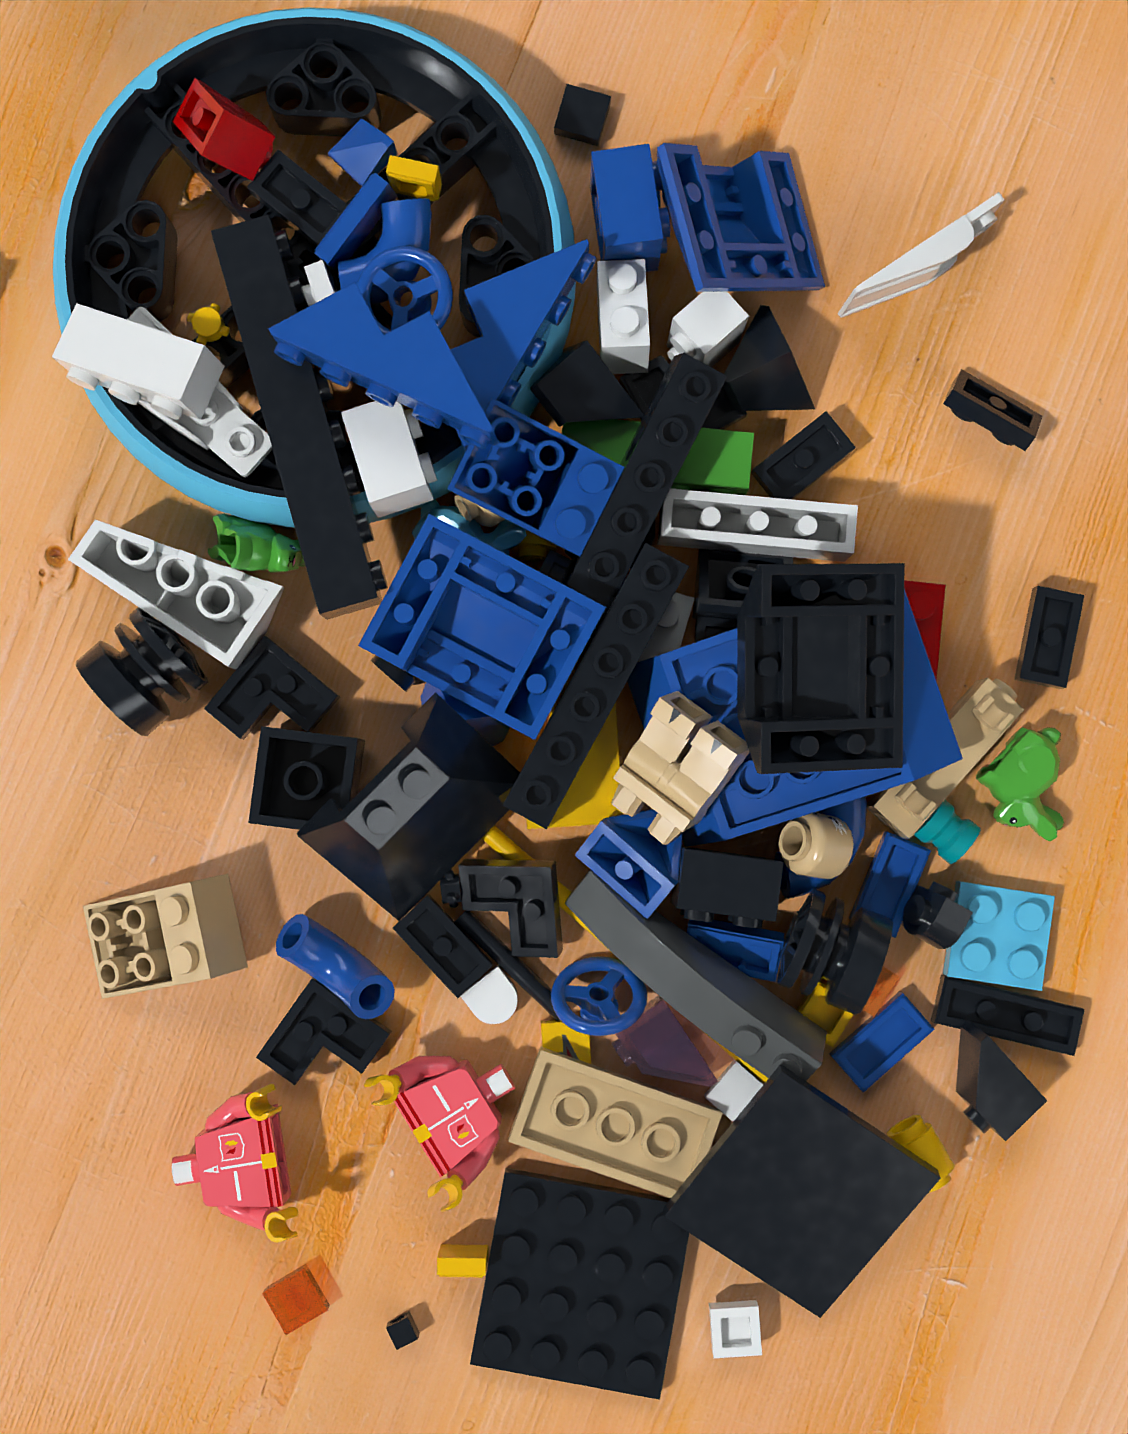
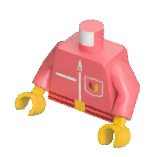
M417 1056L392 1069L388 1075L369 1077L365 1081L364 1087H371L380 1082L384 1088L382 1098L373 1101L371 1104L381 1106L391 1104L394 1101L439 1176L442 1177L447 1174L448 1179L440 1180L429 1187L427 1191L428 1198L434 1196L440 1188H444L449 1194V1201L440 1211H448L458 1206L462 1200V1190H465L485 1169L500 1139L498 1126L501 1124L502 1115L494 1102L516 1089L507 1070L502 1064H499L478 1077L468 1060L457 1062L451 1056Z
M269 1084L255 1092L231 1096L209 1115L205 1123V1129L195 1136L196 1153L173 1157L172 1176L176 1186L200 1182L203 1202L206 1206L217 1207L221 1214L265 1231L271 1241L278 1243L298 1236V1232L291 1231L286 1223V1220L298 1216V1209L296 1207H288L282 1210L277 1208L284 1206L291 1195L279 1116V1112L282 1111V1105H271L269 1103L267 1094L276 1090L274 1084Z

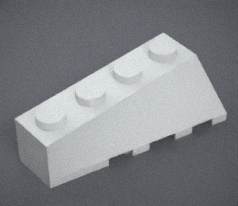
M96 519L68 558L69 561L226 666L235 670L266 634L284 590V587L200 558L197 555L158 543L152 539Z

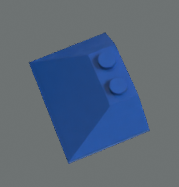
M663 143L657 147V167L662 184V199L668 209L670 222L696 292L813 291L825 287L789 153L758 151L733 167L702 165L698 146Z
M429 514L358 646L536 740L606 607Z

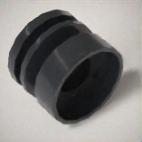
M138 607L129 615V619L140 635L128 626L119 623L115 627V633L124 649L119 652L108 643L99 641L76 661V667L93 692L121 721L141 736H148L170 717V710L161 694L166 692L174 699L185 703L190 699V694L180 678L197 690L204 687L208 683V679L199 667L194 653L171 628Z
M813 888L799 911L795 912L786 932L783 948L780 952L781 965L777 983L790 989L797 980L801 970H803L800 992L808 996L816 988L821 978L826 979V1003L857 1015L866 1005L882 970L892 936L893 921L889 917L861 907L853 915L848 925L842 923L844 901L837 897L831 902L823 916L826 895L824 892Z

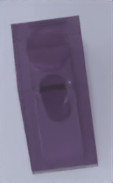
M659 995L646 1003L641 1017L632 1026L619 1033H615L618 1039L613 1041L612 1045L627 1067L635 1063L642 1074L708 1087L718 1082L713 1071L665 1000Z

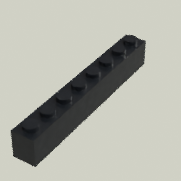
M269 214L212 230L215 248L318 612L328 620L380 605L382 602L380 590L387 589L388 585L380 560L371 561L366 543L374 541V536L367 513L358 514L353 495L360 494L361 491L353 465L344 466L339 448L346 447L347 441L339 417L330 418L326 401L334 399L330 381L317 372L316 365L304 360L302 366H297L274 353L277 342L268 328L300 312L299 307L307 305L299 276L291 278L286 261L294 259V255L286 230L277 231Z

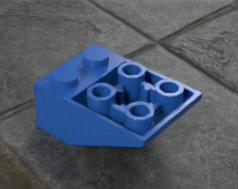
M491 398L484 413L495 432L499 444L493 446L488 443L486 449L469 444L447 489L554 545L581 556L625 467Z

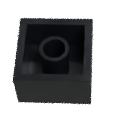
M261 726L248 823L300 830L330 798L344 808L359 791L365 740Z
M681 846L678 884L672 890L670 902L676 908L681 909L680 914L684 915L686 919L713 922L714 913L728 915V921L733 922V925L762 929L763 920L776 922L783 862L766 857Z

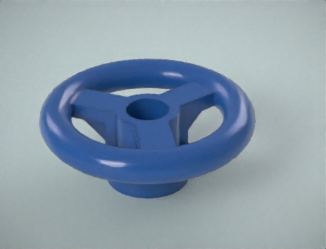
M398 246L379 253L366 265L357 283V287L383 335L430 311L432 306L430 295L438 292V300L432 316L440 330L445 325L451 312L453 290L446 269L435 256L417 247ZM406 261L421 265L431 276L418 282L411 280L397 282L383 270L392 264ZM373 284H376L388 294L390 307L393 312L391 330L384 327L376 319L372 311L370 296ZM411 291L413 295L412 301L407 306L402 307L401 297L406 292Z
M603 956L588 957L568 965L559 973L552 986L551 1003L558 1018L569 1028L587 1035L606 1036L629 1028L641 1017L647 1003V989L645 983L622 961ZM591 971L608 972L600 982L591 983L587 987L569 985L581 974ZM625 979L632 989L633 999L630 1007L620 1015L618 1002L615 998V989ZM566 1002H573L580 1007V1016L576 1015Z

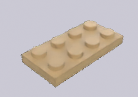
M540 1046L512 1125L508 1142L672 1198L710 1151L723 1113L718 1108Z

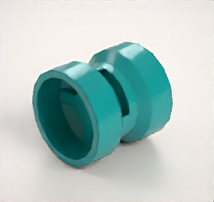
M945 799L915 832L914 836L923 843H933L938 849V855L948 864H953L973 845L979 836L981 828L970 819H961L956 815L955 807Z

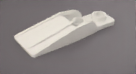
M999 192L966 215L949 224L859 284L839 310L838 315L840 318L927 286L953 266L957 261V255L970 245L974 237L986 231L997 221L998 218L994 213L1005 199Z
M138 307L127 319L172 334L144 307ZM219 380L201 420L185 414H181L179 419H173L154 410L150 406V402L138 400L139 404L204 449L208 450L210 448L243 477H248L272 450L268 433L242 412L243 408Z

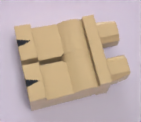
M679 691L659 697L650 713L652 718L628 753L624 765L619 767L613 777L619 785L611 801L612 805L625 815L633 817L639 814L646 803L658 813L648 827V830L653 837L664 845L675 841L684 831L702 820L708 811L707 809L712 805L750 752L746 741L718 720L708 724L712 716Z

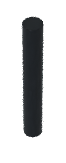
M465 910L455 923L556 1021L560 1020L551 1003L552 989L518 956H512V951L471 911Z

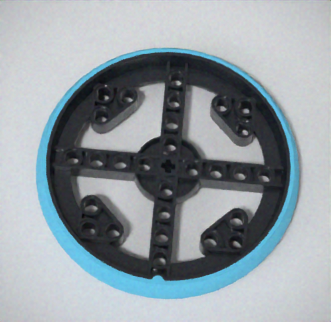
M311 7L273 10L241 17L218 25L180 43L152 62L135 77L104 111L88 135L72 167L61 200L55 231L53 256L55 305L61 334L68 323L76 303L126 320L130 317L128 307L133 312L138 307H144L159 322L170 315L174 305L177 231L158 204L148 200L140 201L150 179L172 149L240 222L269 214L277 231L285 228L294 229L261 202L252 208L243 207L246 198L251 196L247 188L251 180L229 169L222 173H212V168L216 163L201 156L188 139L181 138L182 132L173 121L194 78L204 82L232 102L266 91L268 105L279 128L286 133L294 135L344 137L361 118L378 129L382 116L376 93L400 101L435 122L431 128L398 157L438 165L442 181L439 198L476 165L493 195L502 220L501 223L492 216H475L467 222L462 233L459 306L463 325L474 336L480 337L473 318L469 313L464 290L574 245V230L567 199L558 174L537 131L517 103L492 77L469 58L435 37L406 24L374 14L345 9ZM324 68L336 69V72L329 78L316 77ZM290 99L301 100L298 107L292 110L282 109L283 104ZM362 101L369 104L361 112L353 113L348 111V108L355 102ZM454 138H461L468 142L460 150H450L445 147L447 142ZM386 167L378 175L389 183ZM396 193L397 197L394 201L420 198ZM353 196L346 204L349 205V203L355 196ZM382 217L350 259L366 255L377 245L382 234ZM160 223L159 229L155 234L148 237L142 236L143 229L148 224ZM295 230L293 237L289 240L294 259L287 260L286 263L290 277L299 276L301 284L304 286L310 284L304 267L321 259L315 254L316 246ZM481 237H490L497 242L495 247L489 251H478L473 247L475 241ZM120 253L124 254V259L119 266L112 269L107 268V263L112 256ZM326 265L334 278L338 291L341 290L339 274ZM576 282L567 295L572 301L565 317L558 326L551 323L542 338L547 343L540 359L533 368L526 365L517 380L521 384V389L511 408L530 417L539 403L538 399L531 392L530 387L562 355L570 329ZM152 287L156 288L155 296L151 301L143 304L138 303L139 295L143 290ZM308 303L306 306L299 307L300 311L309 307ZM380 303L371 306L376 319L384 327L391 330L392 316ZM232 306L220 315L225 326L230 328L228 336H222L213 342L207 341L205 345L214 356L220 357V362L225 366L219 382L226 389L249 369L243 343L235 340L236 332L239 329ZM97 385L94 391L84 388L91 404L114 436L138 461L169 485L188 497L218 511L254 522L295 528L273 449L248 477H243L210 448L208 450L204 449L152 414L138 402L137 405L124 402L108 392L109 388ZM260 409L250 419L266 431V424ZM328 410L330 418L339 417L342 427H345L341 414L343 411ZM442 423L440 428L425 424L421 427L423 436L415 439L419 455L428 452L435 470L437 481L429 483L433 499L451 492L447 487L465 453L456 429L445 423ZM350 441L346 447L339 448L344 466L353 465L361 493L353 495L358 514L366 512L370 523L398 516L426 504L423 503L377 518L368 502Z

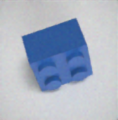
M649 144L591 152L590 192L600 261L645 259L646 272L658 270L660 256L667 253V237H670L667 207L660 208L662 184L657 161H652Z

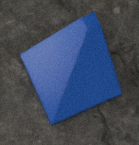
M361 118L328 152V155L362 187L371 174H378L388 164L390 155H397L394 141L388 135Z

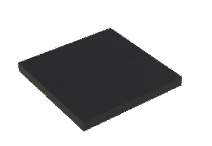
M780 1064L664 1206V1217L821 1318L941 1177L938 1169Z

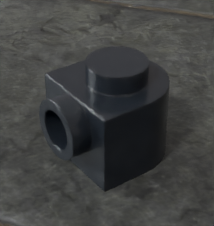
M933 881L929 889L919 885L916 886L911 898L904 907L903 926L909 934L937 949H946L954 945L961 937L973 912L956 903L959 896L958 893Z

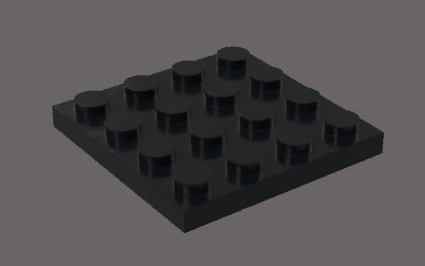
M505 1168L470 1365L660 1400L689 1238L687 1231L664 1217V1206L671 1198Z

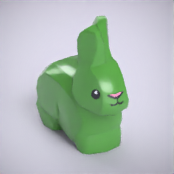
M225 513L213 516L212 520L216 525L218 543L213 548L208 549L211 559L225 560L231 565V568L243 571L268 570L269 572H286L298 569L299 566H305L299 541L288 538L280 533L277 534L269 524L254 522Z
M1023 727L1020 728L1006 742V748L988 767L981 768L976 774V779L988 787L992 796L1000 802L995 808L993 815L997 822L1016 828L1030 825L1039 836L1048 841L1057 838V831L1064 824L1060 813L1043 805L1040 800V795L1057 781L1060 758L1056 745L1061 740V733L1057 729L1047 727L1036 732Z

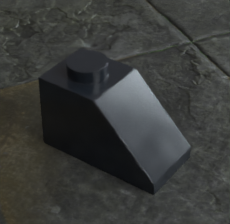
M969 1020L961 1025L956 1092L969 1105L963 1113L982 1133L985 1134L991 1128L1003 1140L1007 1141L1047 1100L986 1033Z

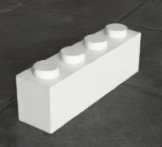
M670 488L660 509L657 545L845 562L854 554L858 505Z

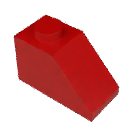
M194 78L173 123L201 156L253 181L258 170L262 169L271 157L272 143L275 136L259 119L204 82Z

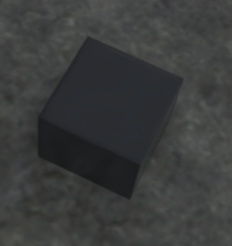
M410 1311L389 1321L386 1326L396 1350L419 1338L420 1332Z

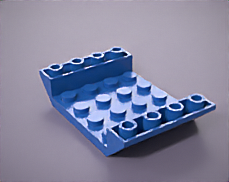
M905 588L903 767L759 774L749 752L718 797L707 809L708 811L702 820L683 832L682 840L685 847L725 841L903 785L963 759ZM737 628L637 662L627 682L644 730L652 718L650 713L659 697L679 691L712 716L708 724L718 720L745 740L737 717Z

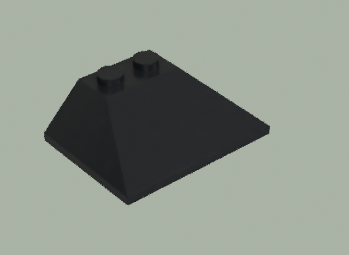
M905 563L757 565L737 616V717L757 773L777 774L903 767Z
M436 692L401 727L411 741L344 808L330 798L297 832L300 839L398 921L510 810L504 807L503 804L520 774V771Z

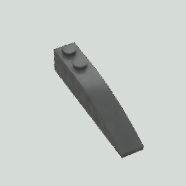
M591 869L566 899L565 904L639 979L713 1040L769 1078L781 1064L807 1081L822 1065L826 1030L657 911L650 918H644Z

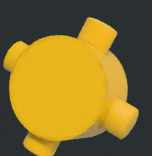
M211 303L210 307H203L195 313L190 312L188 314L187 322L192 323L194 331L198 334L197 343L206 345L207 341L213 342L222 336H228L230 328L225 326L223 319L219 315L221 308L219 305Z

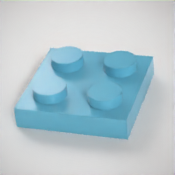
M956 881L955 892L959 894L956 903L973 913L958 941L951 947L946 948L943 975L1042 991L1055 896Z

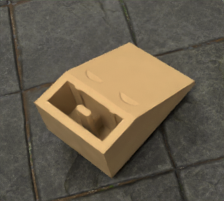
M228 874L83 906L102 999L212 979L248 967Z

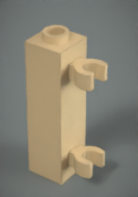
M989 678L976 681L948 712L963 759L915 781L877 792L867 803V809L897 836L910 839L1024 711L1015 702L1018 697L1015 691L999 679L992 681Z

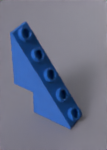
M587 239L464 290L467 307L480 337L450 350L484 412L491 398L509 407L514 403L521 389V384L517 382L526 365L531 368L536 365L547 343L542 340L545 332L551 323L556 326L561 323L572 301L567 295L576 281L581 284L586 281L594 267L596 257L589 253V242ZM460 438L463 448L466 451L469 443Z
M354 282L268 328L277 342L274 353L282 359L297 366H302L305 360L321 367L319 373L338 385L347 387L349 382L352 381L367 388L365 394L385 406L394 407L395 403L398 402L414 409L412 416L429 426L440 428L441 424L445 423L460 430L458 436L462 440L478 448L486 449L488 443L493 446L499 444L488 418L430 311L383 335Z

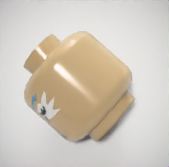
M814 812L792 819L782 829L779 836V849L782 859L787 868L797 875L832 879L841 875L849 865L853 855L854 843L851 830L844 821L835 816Z

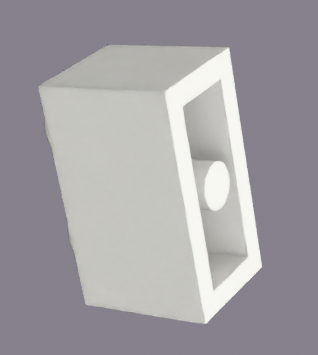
M645 259L597 261L600 358L612 374L648 373L650 336Z
M727 291L702 292L672 318L667 347L670 349L667 354L672 361L673 357L678 354L686 353L700 362L713 367L739 344L749 315Z
M373 401L341 412L368 502L377 518L434 500L429 483L437 481L435 470L429 453L419 455L415 442L416 438L423 436L419 421L412 416L414 409L405 410L403 404L398 402L395 403L394 407H388Z

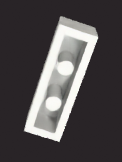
M77 303L52 355V358L68 370L66 377L73 383L93 391L97 385L109 388L108 392L111 395L133 405H137L139 399L150 402V406L154 410L173 419H179L181 414H185L201 420L225 367L205 345Z

